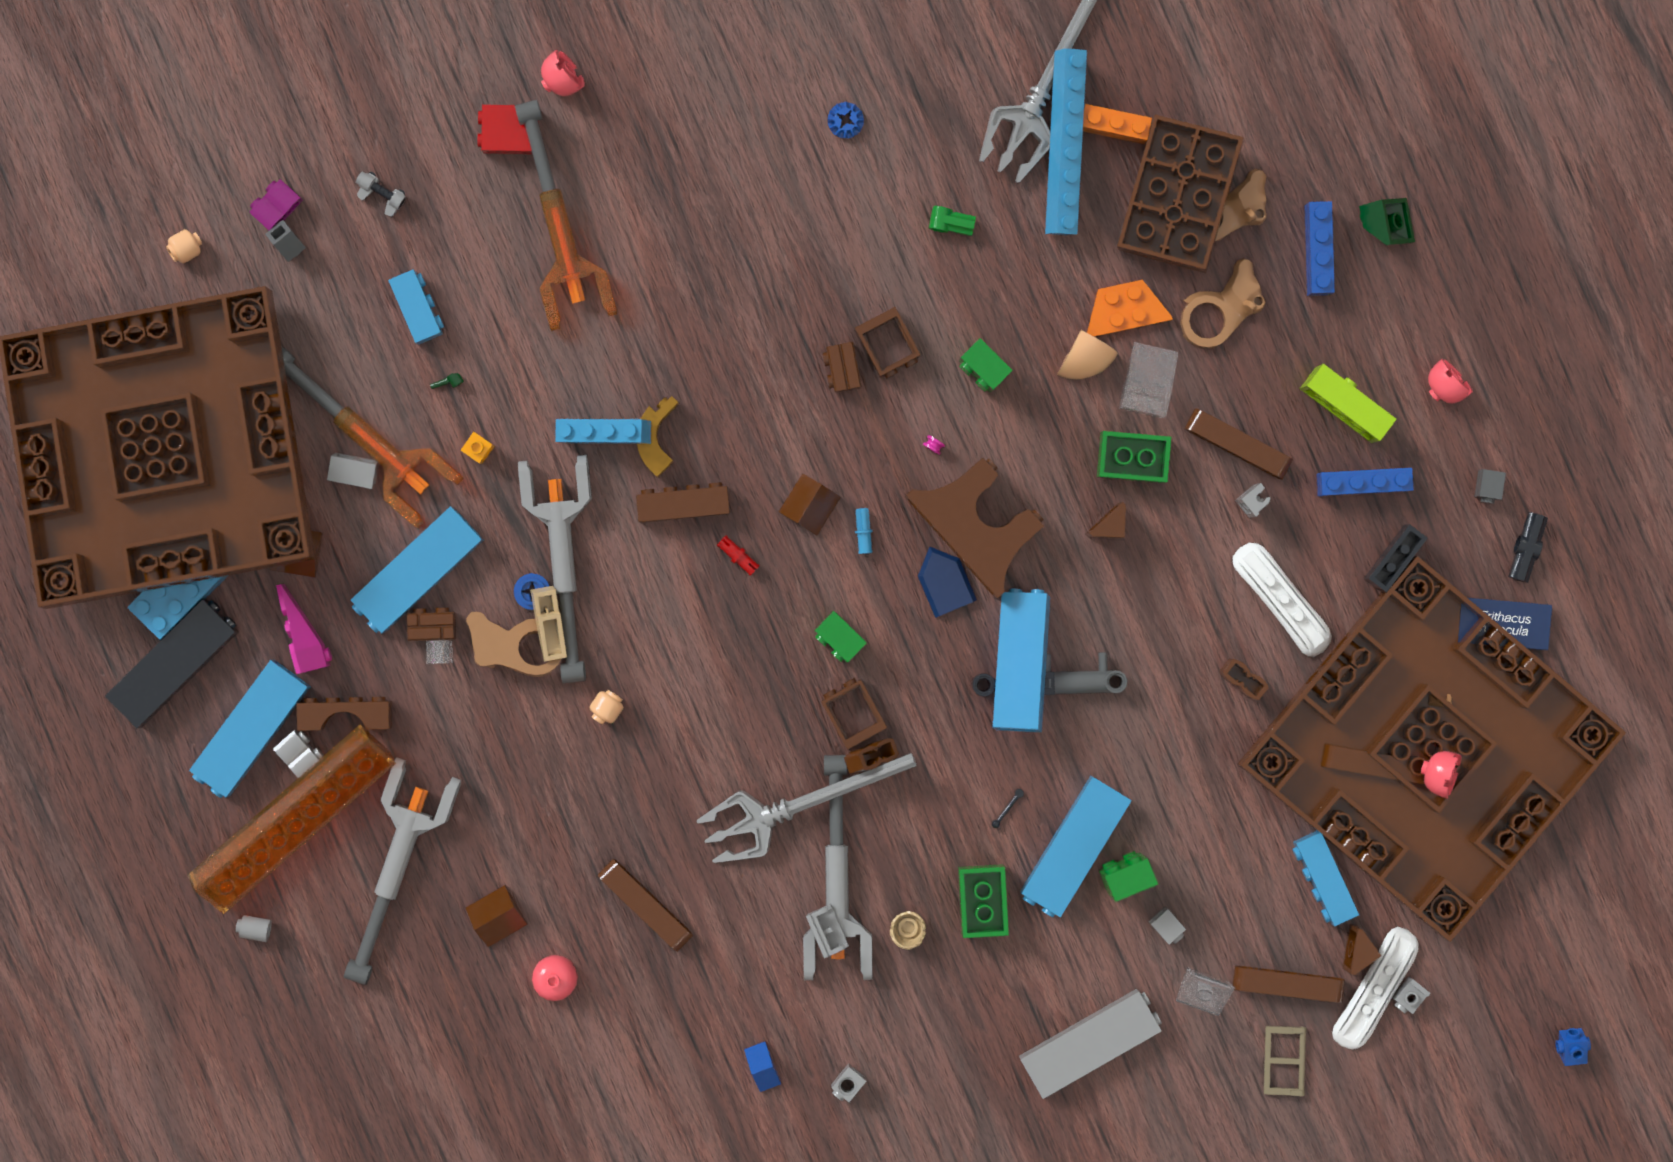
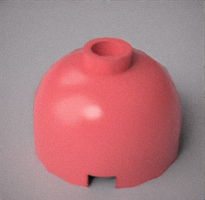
M555 50L544 60L541 67L543 78L541 83L548 92L552 91L559 96H569L585 86L582 75L579 77L576 75L574 70L577 69L576 65L564 52L560 51L558 53V50Z
M1441 359L1434 365L1428 375V383L1431 387L1429 393L1436 401L1441 399L1451 404L1461 402L1473 390L1467 381L1464 382L1460 377L1459 371L1447 360Z
M1441 751L1434 754L1429 762L1424 761L1421 774H1424V783L1430 792L1448 799V795L1451 794L1458 773L1455 766H1460L1461 764L1460 754Z
M551 955L539 961L532 975L533 987L538 995L546 1000L559 1001L572 994L578 979L574 964L566 957L560 955Z

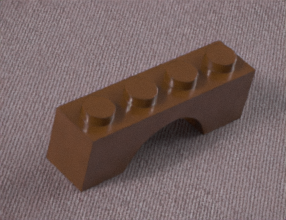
M340 697L326 698V702H317V698H303V702L297 703V731L323 730L330 717L338 712H349L356 715L363 722L366 730L392 728V701H386V697H372V701H363V697H349V702H340Z

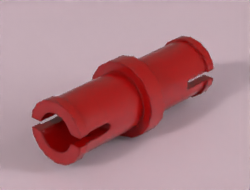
M727 535L716 545L732 558L730 561L736 562L749 576L760 566L745 553L746 550L743 547L740 549Z

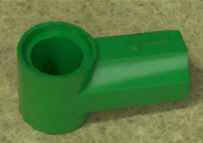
M933 206L928 229L948 233L949 231L972 236L976 216L953 212L952 209L942 206Z

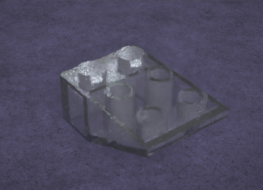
M1134 342L1119 409L1162 419L1165 418L1172 393L1178 352Z

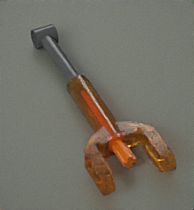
M538 100L517 104L515 109L520 125L525 124L543 191L539 194L556 258L553 267L539 288L551 332L560 329V315L551 283L567 282L572 304L585 301L580 278L590 276L593 272L595 273L603 307L607 310L608 316L617 315L607 271L578 255L561 189H555L554 179L538 123L539 120H542Z
M281 346L286 375L335 418L333 423L383 467L384 500L415 528L419 529L425 523L421 519L420 514L395 493L393 489L398 488L404 480L420 495L427 489L430 484L414 471L421 463V458L425 459L447 480L453 481L457 485L464 478L433 449L398 451L349 406L343 408L293 363L296 358Z

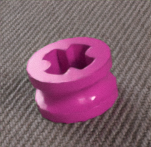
M928 435V441L924 442L923 446L940 455V449L946 445Z

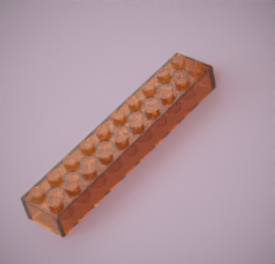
M361 724L357 726L187 875L194 891L221 913L225 914L392 768L396 762L389 750Z

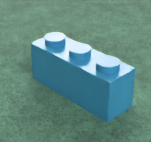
M413 269L389 279L390 286L415 343L419 345L443 335L441 328H444L441 317L434 314L432 308L435 307V303L431 295H426L423 287L426 286V282L422 274H417Z

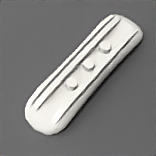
M1248 543L1240 547L1233 555L1235 570L1268 606L1302 653L1310 657L1323 653L1330 645L1332 639L1330 629L1324 620L1296 589L1263 546L1258 543Z
M1396 927L1391 929L1386 935L1378 951L1381 957L1372 963L1353 998L1334 1025L1332 1031L1333 1039L1339 1045L1349 1049H1357L1363 1046L1372 1035L1418 953L1419 944L1417 937L1409 930Z

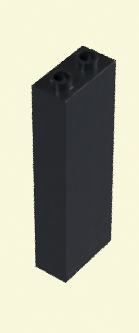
M202 600L105 695L137 729L142 728L239 632L235 628L237 624L229 616L225 618L219 612L221 610L220 606L213 600Z

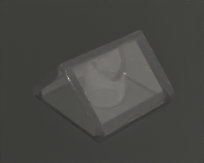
M1187 967L1176 1001L1219 1016L1233 993L1234 986L1230 982Z

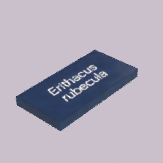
M1468 598L1526 648L1549 649L1552 605ZM1462 603L1458 642L1461 641L1479 619ZM1485 624L1470 643L1474 644L1480 636H1483L1489 626ZM1504 639L1499 646H1504L1507 641Z

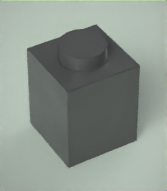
M283 220L265 234L288 262L306 248Z
M1486 469L1478 470L1474 497L1481 498L1480 502L1494 504L1495 500H1502L1506 473Z

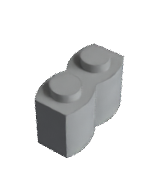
M294 730L273 749L304 783L326 764L324 761L326 757L318 748L313 749L308 742L311 740L303 731L298 732Z

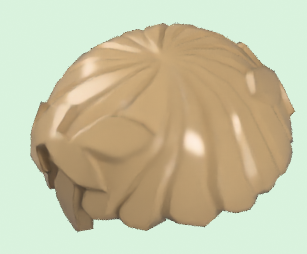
M906 911L900 913L891 922L890 936L893 942L898 947L907 950L919 946L926 934L925 922L915 912Z

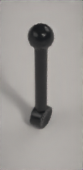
M1022 789L1015 790V796L1000 816L992 821L991 825L993 828L997 829L1000 827L1001 820L1018 798L1023 797L1024 792Z

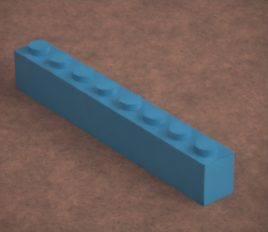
M1066 48L1054 52L1045 234L1076 235L1078 233L1087 50Z

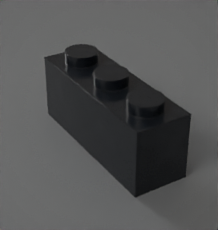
M1404 525L1363 579L1380 592H1387L1428 538L1412 525Z

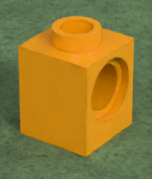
M473 432L461 451L479 464H483L495 446L476 432Z

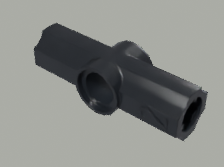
M1528 512L1522 533L1515 542L1513 551L1515 556L1508 575L1509 578L1525 583L1529 582L1534 562L1539 558L1542 551L1543 542L1541 540L1548 521L1547 517Z

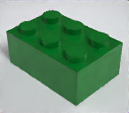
M1111 431L1100 432L1097 478L1167 483L1171 437Z
M1129 852L1123 855V860L1118 862L1114 860L1107 861L1102 864L1103 868L1098 870L1108 895L1115 902L1158 885L1148 858L1140 852Z
M1000 864L958 867L962 937L1009 936L1005 866Z

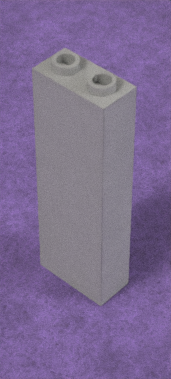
M1135 989L1019 1055L1021 1062L1043 1099L1161 1032L1159 1025L1162 1022L1156 1012L1151 1013L1148 1005L1151 1003L1145 992L1140 994Z

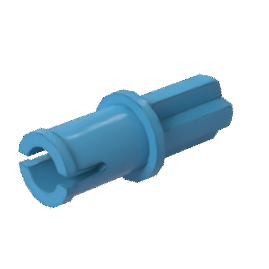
M858 508L855 511L857 525L855 533H857L858 553H872L871 532H873V529H870L868 508Z

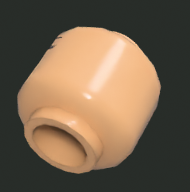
M184 229L168 239L166 249L175 262L186 263L201 253L199 246L202 245V242L196 233L191 234L190 231Z
M610 690L606 692L600 691L590 704V710L594 713L592 718L602 725L605 721L607 723H614L624 708L621 703L623 699Z

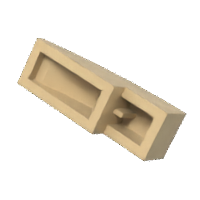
M553 586L532 589L531 597L544 661L566 658V647L556 589Z

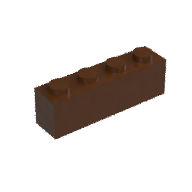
M722 482L709 483V488L701 489L700 484L687 485L686 490L677 491V487L663 488L664 492L655 493L654 489L641 490V494L636 495L639 522L730 514L728 487L723 486Z

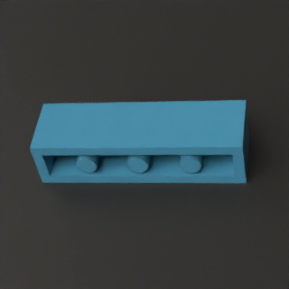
M556 419L555 442L651 444V421L643 419Z
M1315 831L1293 841L1295 846L1292 849L1297 861L1301 860L1305 867L1302 869L1303 875L1307 882L1311 881L1314 887L1311 892L1316 902L1320 901L1323 906L1321 914L1325 922H1330L1331 925L1337 926L1358 916L1359 913L1323 835Z

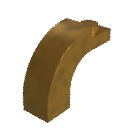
M672 396L669 399L665 397L656 406L659 409L657 412L649 406L641 417L643 420L651 421V444H637L638 451L645 465L657 477L674 462L660 448L657 440V432L661 422L679 404Z

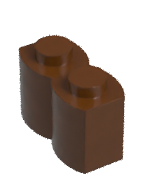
M1228 659L1219 671L1227 682L1237 685L1241 693L1248 698L1259 700L1269 688L1263 678L1252 674L1249 668L1239 660Z
M888 738L851 751L844 757L849 773L856 774L872 770L882 763L894 760L898 757L899 752L894 739Z

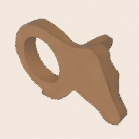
M1261 169L1249 171L1246 179L1228 195L1215 242L1220 241L1243 226L1260 225L1266 220V174Z
M1242 258L1234 264L1233 274L1221 293L1200 291L1191 294L1184 300L1187 305L1182 311L1180 323L1184 334L1183 337L1196 347L1214 348L1226 341L1245 318L1264 309L1266 301L1262 296L1260 285L1254 275L1253 263ZM1212 304L1221 311L1224 324L1221 332L1216 337L1209 339L1201 338L1191 329L1189 322L1190 314L1196 306Z
M471 612L466 619L471 632L475 663L480 667L488 666L494 669L496 665H501L524 675L541 677L555 670L561 659L550 660L546 664L535 666L526 663L521 658L518 650L521 640L527 635L538 634L535 618L527 619L509 631L490 622L481 612Z

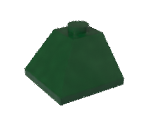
M1407 198L1383 199L1359 206L1360 220L1363 228L1385 245L1415 242Z

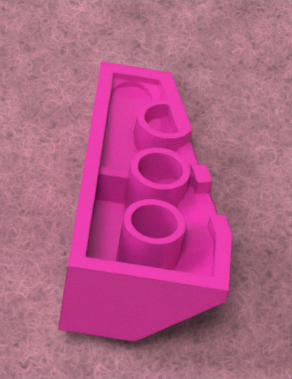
M285 584L276 585L281 611L284 616L288 617V620L285 621V630L293 643L289 644V649L296 674L330 666L329 661H332V655L329 647L325 648V644Z

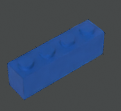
M1332 201L1309 202L1305 205L1307 296L1331 295L1335 293Z
M1412 468L1317 473L1318 496L1413 491Z

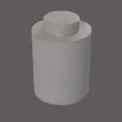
M243 915L242 919L237 921L236 932L239 933V938L267 942L271 932L272 920Z

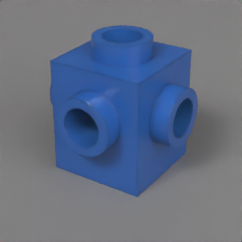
M1570 1028L1559 1031V1040H1556V1050L1565 1066L1587 1064L1588 1050H1591V1043L1589 1037L1585 1036L1582 1028Z

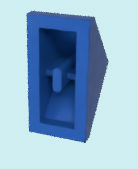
M765 1041L744 1049L751 1074L760 1092L781 1084Z

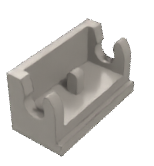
M335 452L331 455L327 480L372 489L374 484H376L380 461Z
M1261 483L1254 484L1235 500L1249 518L1258 516L1259 511L1270 501V497L1264 500L1257 496L1265 488Z
M831 904L806 915L824 958L838 953L849 946Z

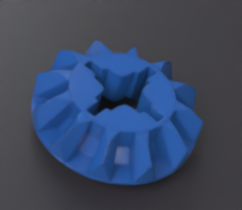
M843 102L836 104L828 115L829 129L839 138L848 139L856 136L864 124L862 111L852 103ZM851 112L850 121L854 125L846 123L841 129L842 120L837 115L845 117Z
M534 573L522 576L514 586V597L517 603L529 610H534L530 594L522 591L530 589L532 581L535 589L549 587V583L544 577Z

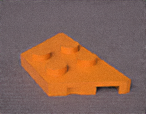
M1138 280L1097 290L1086 333L1096 337L1173 319L1143 280Z

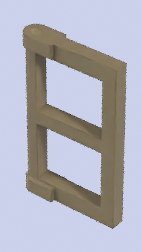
M1265 1026L1264 1094L1305 1096L1307 1027ZM1271 1033L1300 1034L1299 1058L1271 1057ZM1270 1063L1299 1065L1298 1088L1270 1087Z

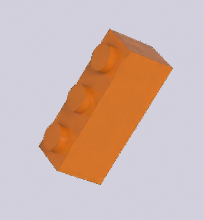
M1089 104L1084 105L1083 132L1140 144L1147 142L1152 118Z

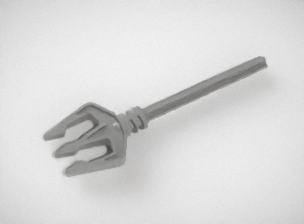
M1097 0L1081 1L1056 50L1072 49ZM1054 54L1039 83L1035 87L1032 86L1030 88L1031 95L1026 96L1028 102H1023L1022 105L1000 106L993 109L990 114L979 158L980 162H983L994 149L991 139L1000 121L1005 120L1013 124L1007 150L1001 154L998 172H1001L1011 162L1013 152L1029 133L1039 141V145L1030 161L1019 166L1016 183L1020 182L1050 149V130L1043 117H1041L1043 112L1040 108H1046L1044 101H1049L1051 98L1049 90L1053 85Z
M910 753L872 770L854 775L791 801L783 798L780 800V805L773 802V808L769 805L764 806V804L746 791L741 790L697 820V823L715 821L719 811L735 804H740L746 813V818L727 830H718L707 838L705 843L723 841L726 836L752 832L755 834L756 847L736 854L727 850L714 858L713 863L762 857L769 851L773 827L776 826L777 820L780 823L784 822V818L790 821L795 813L917 766L913 754Z

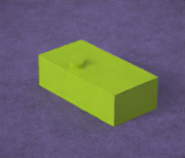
M1325 364L1315 367L1300 387V390L1370 443L1381 441L1396 421V418L1356 389L1357 384L1346 377L1344 380Z

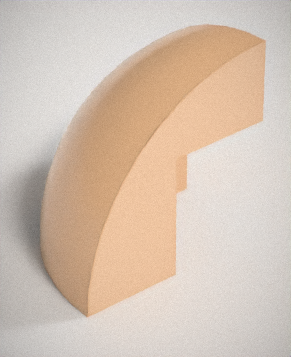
M1081 330L1057 375L1068 379H1085L1094 376L1108 368L1118 353L1106 343Z

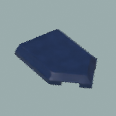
M929 546L918 578L935 618L976 601V596L960 559Z

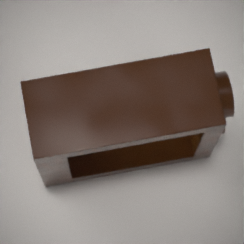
M896 307L855 327L854 330L879 377L885 376L886 379L898 373L897 368L903 365L908 368L918 363L917 358L921 354ZM894 319L912 354L882 369L865 334Z
M855 678L843 683L844 688L836 692L835 689H832L823 694L825 699L821 700L847 750L887 728L861 679L856 681ZM859 687L877 722L847 738L829 703Z

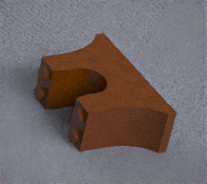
M981 458L954 482L934 490L921 491L913 489L905 498L993 597L999 598L1005 592L1004 581L1010 562L1018 550L1044 527L1041 523L1044 519L1036 510L1030 511V509H1027L1013 516L1003 527L994 528L984 524L977 515L976 502L979 495L984 490L990 488L998 476L996 472L998 467L990 459L985 460Z

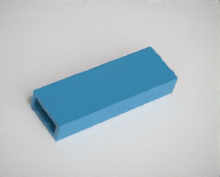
M450 506L351 599L354 604L352 608L358 615L362 616L364 614L369 619L367 624L376 633L378 631L381 633L387 632L484 539L454 507Z
M1009 589L1008 592L1002 594L993 728L997 731L1042 733L1051 599L1044 590L1032 589L1031 593H1023L1021 589Z
M275 659L270 660L189 771L193 773L192 777L201 784H208L212 787L211 792L220 798L231 796L311 686Z
M1090 776L1020 890L1021 894L1024 895L1022 899L1033 906L1035 903L1043 906L1042 911L1051 917H1054L1055 914L1061 917L1132 800Z

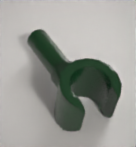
M452 373L443 380L430 384V387L435 389L450 383L455 388L462 384L464 380L460 374Z

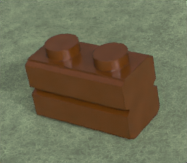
M853 342L826 347L827 352L823 353L825 366H830L831 375H827L829 389L834 388V392L838 393L862 388Z
M427 608L413 609V613L407 614L408 641L456 639L455 612H449V608H436V613H427Z

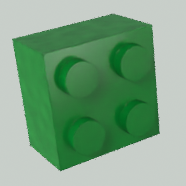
M981 338L959 359L961 363L959 368L967 376L972 374L977 379L976 385L983 392L988 390L991 393L1013 371Z
M832 611L815 629L818 633L815 638L823 646L829 644L834 649L831 653L840 662L844 659L849 662L867 643L835 611Z

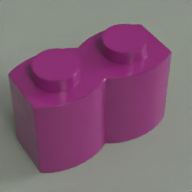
M281 179L277 182L275 180L271 182L266 188V195L263 198L258 197L250 205L252 209L249 213L268 230H271L282 220L285 221L303 201Z

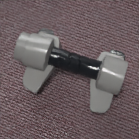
M362 171L356 179L355 183L361 187L357 196L362 201L372 192H376L388 200L385 215L393 217L406 200L403 190L395 189L393 192L389 191L379 184V179L373 172L365 173Z

